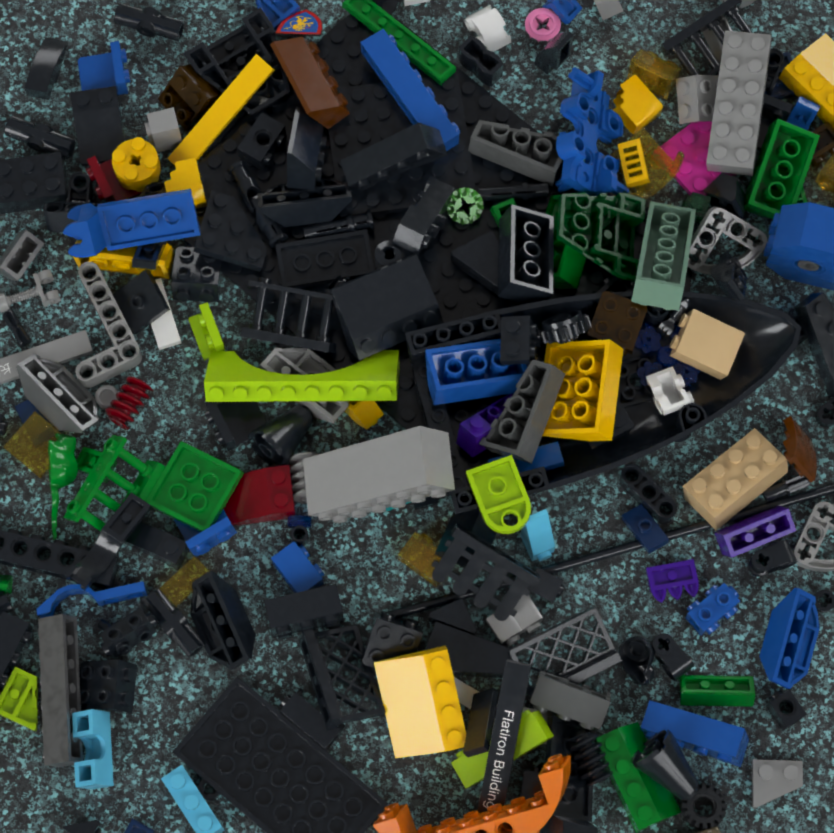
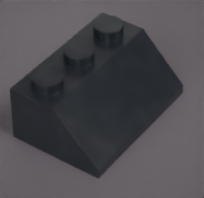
M296 106L287 151V188L315 190L316 182L321 181L322 167H319V165H324L325 152L322 149L326 150L327 136H323V125L307 115L306 111L299 106Z

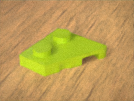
M14 667L0 695V715L35 732L38 729V677Z

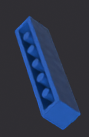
M382 29L361 41V53L412 125L422 123L440 130L446 151L459 144L460 130L455 122L451 123L447 118L448 114L442 104L438 105L434 100L435 95L429 86H424L418 70L411 68L409 58L405 52H400L396 47L397 42L391 34L388 35Z

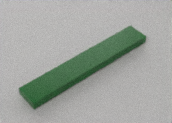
M345 0L342 3V8L374 33L384 29L388 35L391 34L397 42L396 47L399 51L405 52L410 62L439 85H442L456 72V66L372 0Z

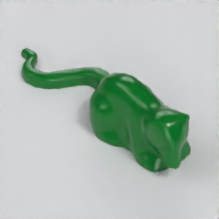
M60 433L55 434L56 441L48 440L53 540H56L58 490L72 484L78 473V464L74 455L76 437Z

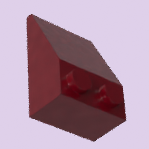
M289 465L267 467L243 474L224 507V511L233 526L296 518Z

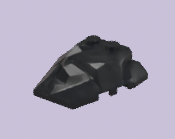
M262 8L242 18L241 27L206 47L204 42H201L184 53L196 74L221 93L228 88L256 54L274 69L273 73L242 108L251 116L256 115L291 94L286 73L270 45L276 41L274 27Z

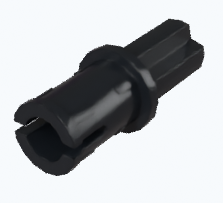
M799 474L786 480L782 478L779 483L770 486L762 495L766 503H769L785 495L789 497L790 493L809 486L810 482L805 475L801 477Z

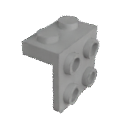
M693 75L676 79L679 124L713 120L719 75Z

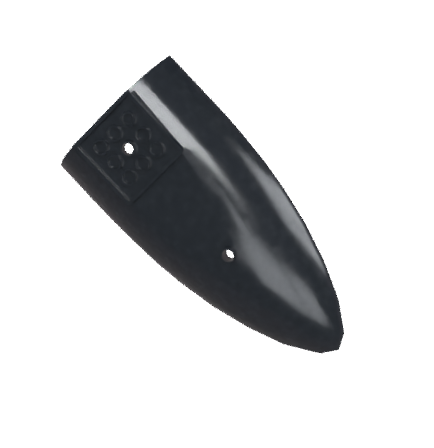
M633 291L610 292L632 300ZM683 292L682 299L688 298L691 302L689 309L684 312L685 314L695 309L745 333L728 376L720 380L669 356L672 351L670 343L673 337L679 334L681 329L678 326L679 322L675 323V329L666 341H663L654 332L664 320L670 318L669 315L674 310H665L660 307L647 305V312L632 354L627 353L626 356L622 357L618 399L635 428L594 451L591 450L587 441L542 436L539 446L558 441L564 466L546 471L543 466L520 472L519 474L527 495L550 490L617 468L698 430L736 406L774 376L797 348L801 326L787 313L750 300H731L725 296ZM602 293L562 297L498 309L405 333L417 395L426 427L449 433L455 490L446 492L455 514L479 509L465 472L487 464L489 459L504 456L486 449L478 455L471 457L456 444L459 425L508 394L433 405L427 381L425 350L501 339L502 317L530 316L533 324H537L539 331L544 320L560 313L580 310L582 315L586 314L589 316L592 323ZM586 330L585 333H580L579 337L573 341H590L587 339L589 330ZM543 342L542 348H538V356L541 357V362L545 360L547 343L543 344ZM673 367L677 375L681 374L685 383L683 389L686 392H691L694 403L686 404L678 411L663 415L659 413L652 399L654 395L647 384L646 376ZM630 380H639L641 382V386H632L630 384Z

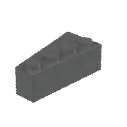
M532 360L517 383V390L511 398L506 400L503 405L505 406L503 412L498 419H494L490 426L492 429L486 438H482L479 444L491 452L504 456L512 455L514 459L532 464L565 373L552 364Z

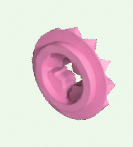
M538 8L531 11L525 20V31H527L530 38L536 39L538 43L540 41L549 42L550 39L559 33L561 28L560 18L554 11L547 8ZM548 21L546 27L547 29L542 28L537 30L539 28V22L541 24H544Z

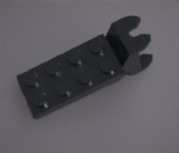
M550 716L547 718V725L554 737L547 740L546 762L549 757L557 754H562L563 757L570 755L571 770L568 785L561 801L539 833H598V828L590 823L592 822L593 785L585 787L590 782V780L581 779L586 770L577 769L583 762L574 761V757L579 754V751H571L570 748L575 745V742H567L568 739L589 731L590 733H595V728L594 730H589L580 726L579 721L572 719L565 721L557 716Z

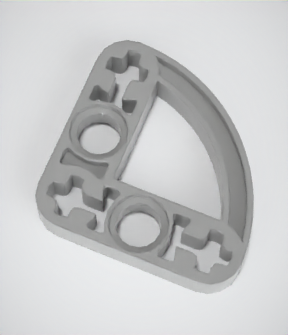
M712 207L707 211L691 240L689 255L696 254L698 261H693L690 264L691 259L689 258L687 267L697 272L711 275V268L717 264H705V261L723 233L748 248L744 254L737 258L743 269L752 263L764 250L767 243L766 234L720 207ZM720 213V217L722 218L721 222L716 221L713 225L715 219L712 217L713 214ZM739 222L742 225V231L739 235L734 236L731 233V227L734 223ZM706 225H713V227L717 228V230L713 231L712 229L707 228ZM708 231L711 234V240L707 244H702L700 242V235ZM747 233L754 237L758 236L760 243L753 245V241L745 236ZM695 244H697L701 248H704V252L700 250L697 252L698 249L694 247Z
M825 501L819 502L811 511L793 550L798 566L819 572L834 571V559L822 560L815 558L827 530L829 529L834 532V523H830L833 519L831 517L834 516L833 504ZM823 508H825L827 510L826 514L829 516H825L824 518L819 517L820 512H818L817 510L821 511ZM810 528L817 529L820 533L819 539L811 540L807 536V530ZM806 544L811 545L807 551V556L810 558L801 560L800 554L797 552H802Z

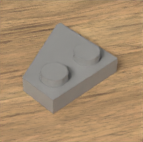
M752 760V809H756L803 786V761Z

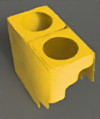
M636 74L620 84L622 89L617 92V98L613 100L616 105L613 111L620 115L624 126L632 134H635L661 115L663 105Z
M196 158L176 161L175 171L170 172L171 179L164 182L166 193L191 189L195 209L207 207Z

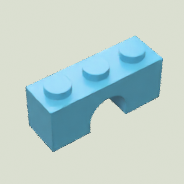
M90 709L72 713L73 738H79L84 743L86 750L84 761L74 762L75 787L99 789L114 786L110 712Z
M180 765L161 778L196 833H222L225 831L183 765Z

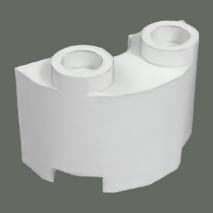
M491 5L464 19L467 29L476 32L478 36L475 38L484 44L486 50L494 52L511 43V36L503 28L506 25L505 21L496 8L491 9Z
M673 367L646 376L647 384L654 395L652 399L660 414L667 415L680 410L686 404L694 403L691 392H686L683 389L685 383L681 374L677 375Z

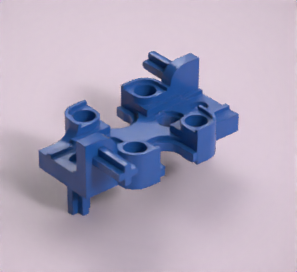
M574 67L572 72L568 74V77L573 81L571 97L563 99L560 113L573 123L575 130L568 133L563 131L557 137L556 150L559 157L563 160L562 177L555 182V185L560 193L572 188L580 193H588L589 196H597L600 193L609 192L615 195L618 193H629V188L620 183L616 175L619 171L620 160L598 152L596 146L597 139H600L605 144L612 143L613 139L623 136L624 129L620 115L609 109L610 96L606 94V91H601L604 74L598 70L587 75Z

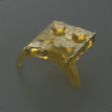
M641 128L627 141L640 138L650 183L634 187L637 192L631 193V195L647 199L662 189L678 173L684 161V154L682 151H679L673 161L644 128ZM637 146L624 149V153L637 150ZM617 149L610 156L620 160L619 171L624 176L619 150ZM639 155L627 157L626 161L637 159ZM641 164L629 165L628 169L639 167ZM642 171L631 173L630 177L641 175Z

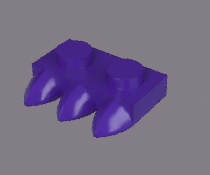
M694 559L647 567L645 569L650 593L660 603L666 597V590L676 600H679L683 587L692 597H695L698 592L699 581Z

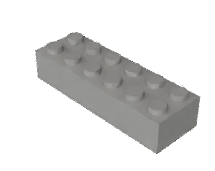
M725 30L706 162L707 171L753 176L771 50V35Z

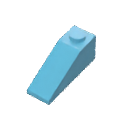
M544 509L530 515L527 524L521 529L520 536L532 561L537 559L539 562L550 558L552 556L551 553L555 550L547 510Z

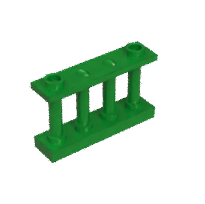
M112 435L105 442L103 452L76 497L68 504L64 518L74 522H79L80 519H83L101 531L106 523L86 510L92 498H95L114 512L121 506V504L98 489L104 478L107 477L127 491L123 502L131 492L146 501L164 471L165 466L151 460L143 463L123 448L127 441L125 437ZM117 456L139 471V475L133 484L111 469Z

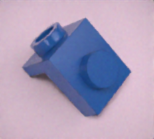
M800 96L786 122L808 130L819 111L820 105Z

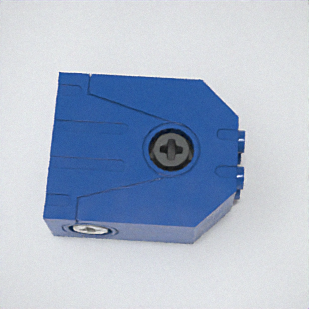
M811 202L782 205L780 212L774 214L773 221L770 224L769 239L763 256L767 257L765 265L784 279L834 291V208Z

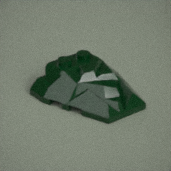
M588 193L561 194L559 196L556 238L617 278L635 283L639 262L638 259L634 258L635 227L645 219L646 199L628 193H618L616 196H607V193H600L597 196H589Z

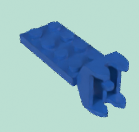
M191 189L98 204L97 207L92 203L73 207L67 215V218L75 222L68 224L63 231V234L73 237L76 240H82L81 243L74 244L68 249V253L71 256L78 258L96 256L106 247L107 251L200 236L201 233Z

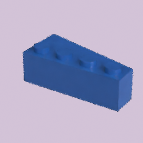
M649 700L641 725V730L648 739L662 730L666 732L670 730L680 749L684 747L696 754L709 756L738 767L742 765L749 742L745 728Z

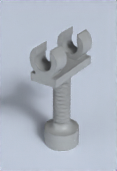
M47 269L34 273L33 277L36 287L30 288L28 291H21V293H15L10 296H6L4 292L0 293V312H6L10 310L12 304L34 296L41 297L44 307L60 302L61 298L58 290H52L44 294L41 284H48L54 280L51 270Z

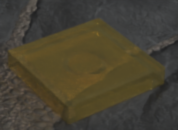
M34 411L5 444L4 448L41 478L49 469L48 440L56 441L55 434L60 432Z

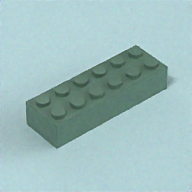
M650 201L631 302L643 306L650 305L665 310L679 311L685 286L696 209Z

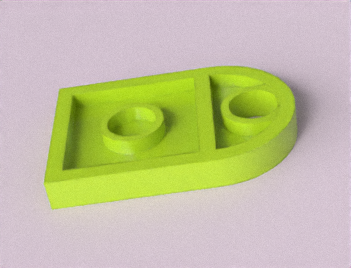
M512 455L465 472L482 518L490 529L501 534H512L521 530L527 524L531 513V503ZM508 514L516 516L518 522L514 526H508L504 523L503 518Z

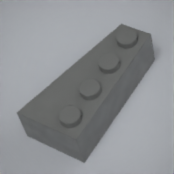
M479 120L470 138L468 149L470 153L542 183L548 182V185L552 187L563 166V160L559 157L556 150L558 136H554L551 132L544 131L543 134L531 132L528 128L514 129L509 128V125Z

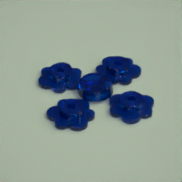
M678 325L675 327V332H672L670 335L671 340L675 335L679 334L681 327ZM647 326L644 330H640L635 346L642 349L644 353L658 351L657 360L659 362L653 364L645 362L644 367L637 370V376L641 379L643 386L648 385L646 376L650 375L649 373L661 371L663 369L662 365L666 367L674 365V370L677 375L681 374L685 387L690 382H697V375L700 373V370L681 361L677 362V359L669 356L672 348L670 346L661 347L659 342L661 334L656 333L654 327Z

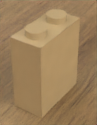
M695 309L687 314L684 313L678 324L681 327L679 334L675 335L670 343L672 351L669 356L721 380L727 377L745 333Z

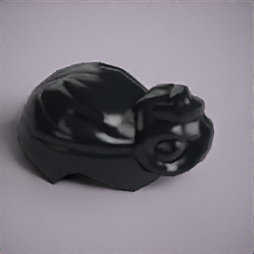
M630 637L619 646L618 653L622 660V667L630 675L634 684L649 685L655 674L652 666L654 660L653 647L643 637Z

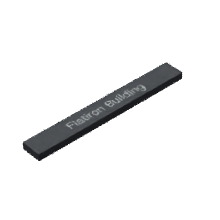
M506 660L478 813L487 811V808L494 804L501 803L502 806H505L532 664Z

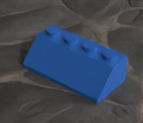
M501 339L425 350L427 381L433 405L515 393L517 390L516 385L526 371L527 366L526 364H501Z

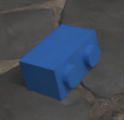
M295 541L271 557L272 564L294 593L319 588L324 584L322 578L324 576L323 571L317 564H311L308 560V557H310L308 551L303 545L298 546Z

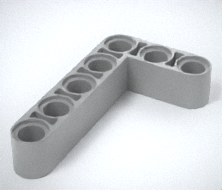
M88 261L81 264L78 273L114 345L77 365L75 373L79 382L84 387L91 388L136 367L142 360V354L96 263ZM89 272L96 273L92 278H85ZM100 291L106 292L102 298L95 297L96 293ZM108 311L116 312L113 317H105ZM120 330L126 332L125 335L120 338L115 337L116 332ZM127 351H136L134 356L125 357ZM106 361H114L113 366L109 368L103 367ZM85 371H93L91 377H82Z

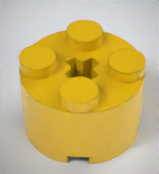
M136 137L121 143L112 153L113 169L119 184L123 188L142 192L147 185L158 182L161 165L157 151L152 144L143 138Z

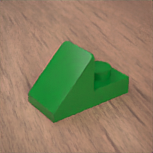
M83 446L76 460L78 471L89 474L102 452ZM117 460L114 461L111 467L112 470L115 469ZM105 477L103 480L104 483H108L109 481L107 477Z

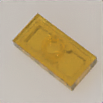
M194 556L159 589L177 607L193 592L192 582L209 572V570Z

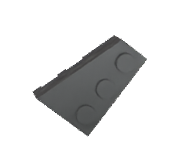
M540 671L530 697V703L534 704L533 708L541 712H547L548 710L555 712L558 718L565 721H570L571 719L579 721L580 726L589 730H594V728L601 729L611 703L610 692L603 690V693L600 694L590 690L591 687L582 684V686L569 682V679Z

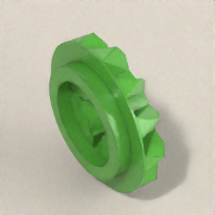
M459 188L453 192L447 212L454 222L462 225L472 224L481 216L484 209L483 199L474 189ZM461 198H463L467 204H472L471 206H469L468 215L463 209L458 210L462 206Z

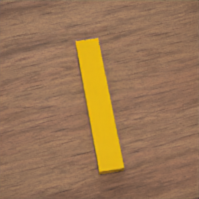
M256 54L167 159L174 165L176 161L196 158L197 161L273 73L274 69Z

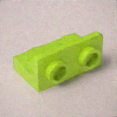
M208 302L199 305L200 314L191 316L188 319L203 360L209 359L211 351H225Z

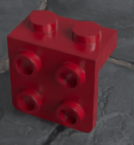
M96 156L87 159L89 168L86 171L91 182L95 180L98 185L95 191L100 201L105 200L108 203L132 199L142 193L137 192V190H127L119 184L113 169L112 159L101 164L98 163Z

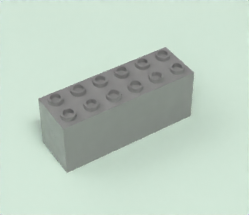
M417 426L303 459L308 515L318 517L320 521L333 520V523H344L350 517L363 518L369 512L382 513L388 507H405L407 502L420 503L426 501V497H444L446 492L455 490L449 433L423 426Z

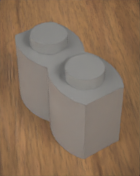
M524 594L514 608L517 610L514 617L509 615L506 620L499 621L492 614L486 618V623L500 645L507 644L511 646L521 639L519 635L528 631L530 634L541 627L540 622L543 621V617L529 595L526 596Z

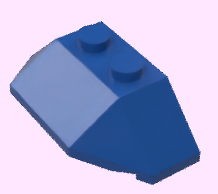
M794 588L772 610L759 655L768 679L786 689L792 688L795 683L807 675L820 629L818 612L815 607L816 598L800 588Z

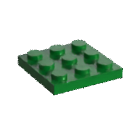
M181 441L145 502L151 505L152 508L202 532L216 523L244 473L242 470Z

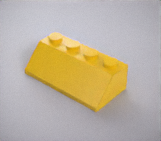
M76 240L75 244L81 243L82 240ZM166 243L156 270L147 269L151 271L153 277L170 279L174 257L172 246ZM138 246L107 251L106 247L96 256L85 258L73 256L78 267L84 262L89 261L90 263H96L102 271L139 275L145 270L132 267V259Z

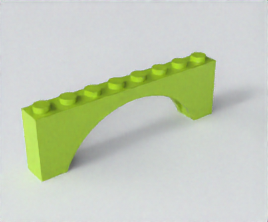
M383 350L366 357L356 364L339 370L306 375L266 371L248 364L235 351H211L204 379L206 402L397 401L400 375L399 350Z

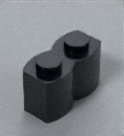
M469 36L459 46L458 59L465 69L475 72L477 78L483 84L492 87L502 77L503 62L501 58L494 52L486 50V47L479 39Z

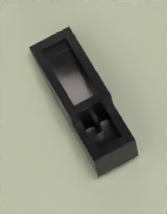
M563 32L552 38L538 53L534 65L547 75L553 69L557 70L571 55L574 34Z
M45 37L32 63L24 87L27 96L46 100L50 99L53 85L58 80L68 45L67 41Z

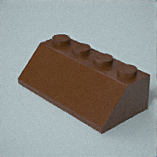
M304 37L274 41L270 44L307 115L329 129L350 114L346 107L348 104L346 98L342 93L338 92L337 87L339 85L334 77L328 74L327 70H329V67L319 57L318 53L320 50L313 41L309 42Z

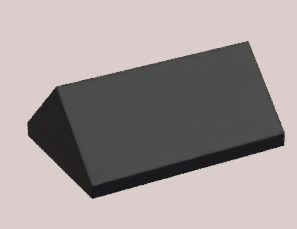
M479 509L459 514L453 512L435 555L442 557L448 548L445 542L447 539L451 541L454 539L452 537V529L456 523L490 544L493 543L497 532L486 525ZM468 546L466 547L467 551L471 552L472 554L474 553L475 550ZM461 555L456 564L464 567L468 559Z

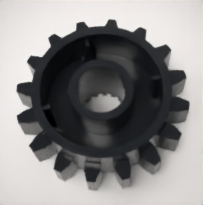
M573 310L544 320L541 323L542 328H539L538 333L543 344L548 342L551 344L555 341L563 344L567 343V340L571 342V340L577 339L580 333H585L592 326L588 315H582L580 310Z

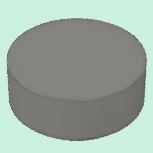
M111 385L99 387L95 393V400L98 406L105 410L108 407L113 408L110 402L118 400L116 398L117 389Z

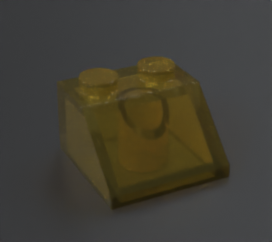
M640 49L631 59L627 80L636 74L652 93L667 100L676 84V79L680 76L681 68L672 61H665L651 51Z

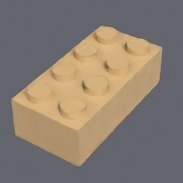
M754 428L682 486L684 499L715 530H718L788 473V460Z

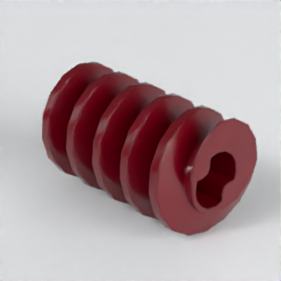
M131 376L126 378L128 385L123 384L121 386L123 392L116 393L118 400L110 402L113 408L108 407L105 410L109 420L127 431L129 428L125 422H134L130 416L131 413L139 415V411L135 407L145 406L141 398H150L146 393L147 390L154 392L148 384Z

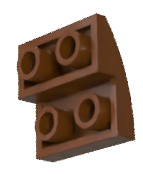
M789 416L783 420L787 428L784 433L788 438L783 441L787 450L784 452V455L791 465L794 464L796 471L801 477L805 475L810 482L815 481L817 471L814 446L811 439L794 418Z

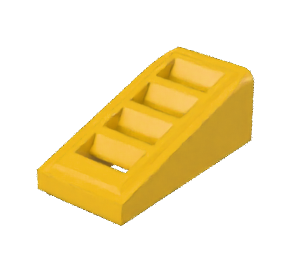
M640 138L617 144L626 186L632 188L650 183ZM637 146V150L624 153V149ZM639 155L637 159L626 161L627 157ZM641 164L639 167L628 169L629 165ZM642 171L641 175L630 177L631 173Z

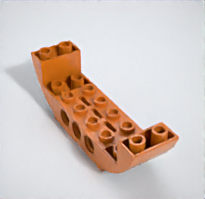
M557 754L547 759L548 761L543 765L538 775L543 790L535 793L532 798L518 797L511 800V804L502 806L501 803L494 804L482 813H478V810L464 814V818L455 820L454 817L441 821L440 825L432 827L431 824H427L418 829L415 827L408 804L399 806L398 803H393L386 806L385 810L378 815L379 817L374 822L373 827L378 833H539L553 815L567 788L571 770V756L563 757L562 754Z

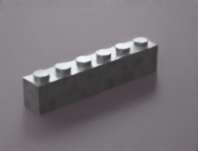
M59 614L38 619L44 765L53 767L74 765V762L83 761V743L79 738H73L72 713L81 711L77 617Z

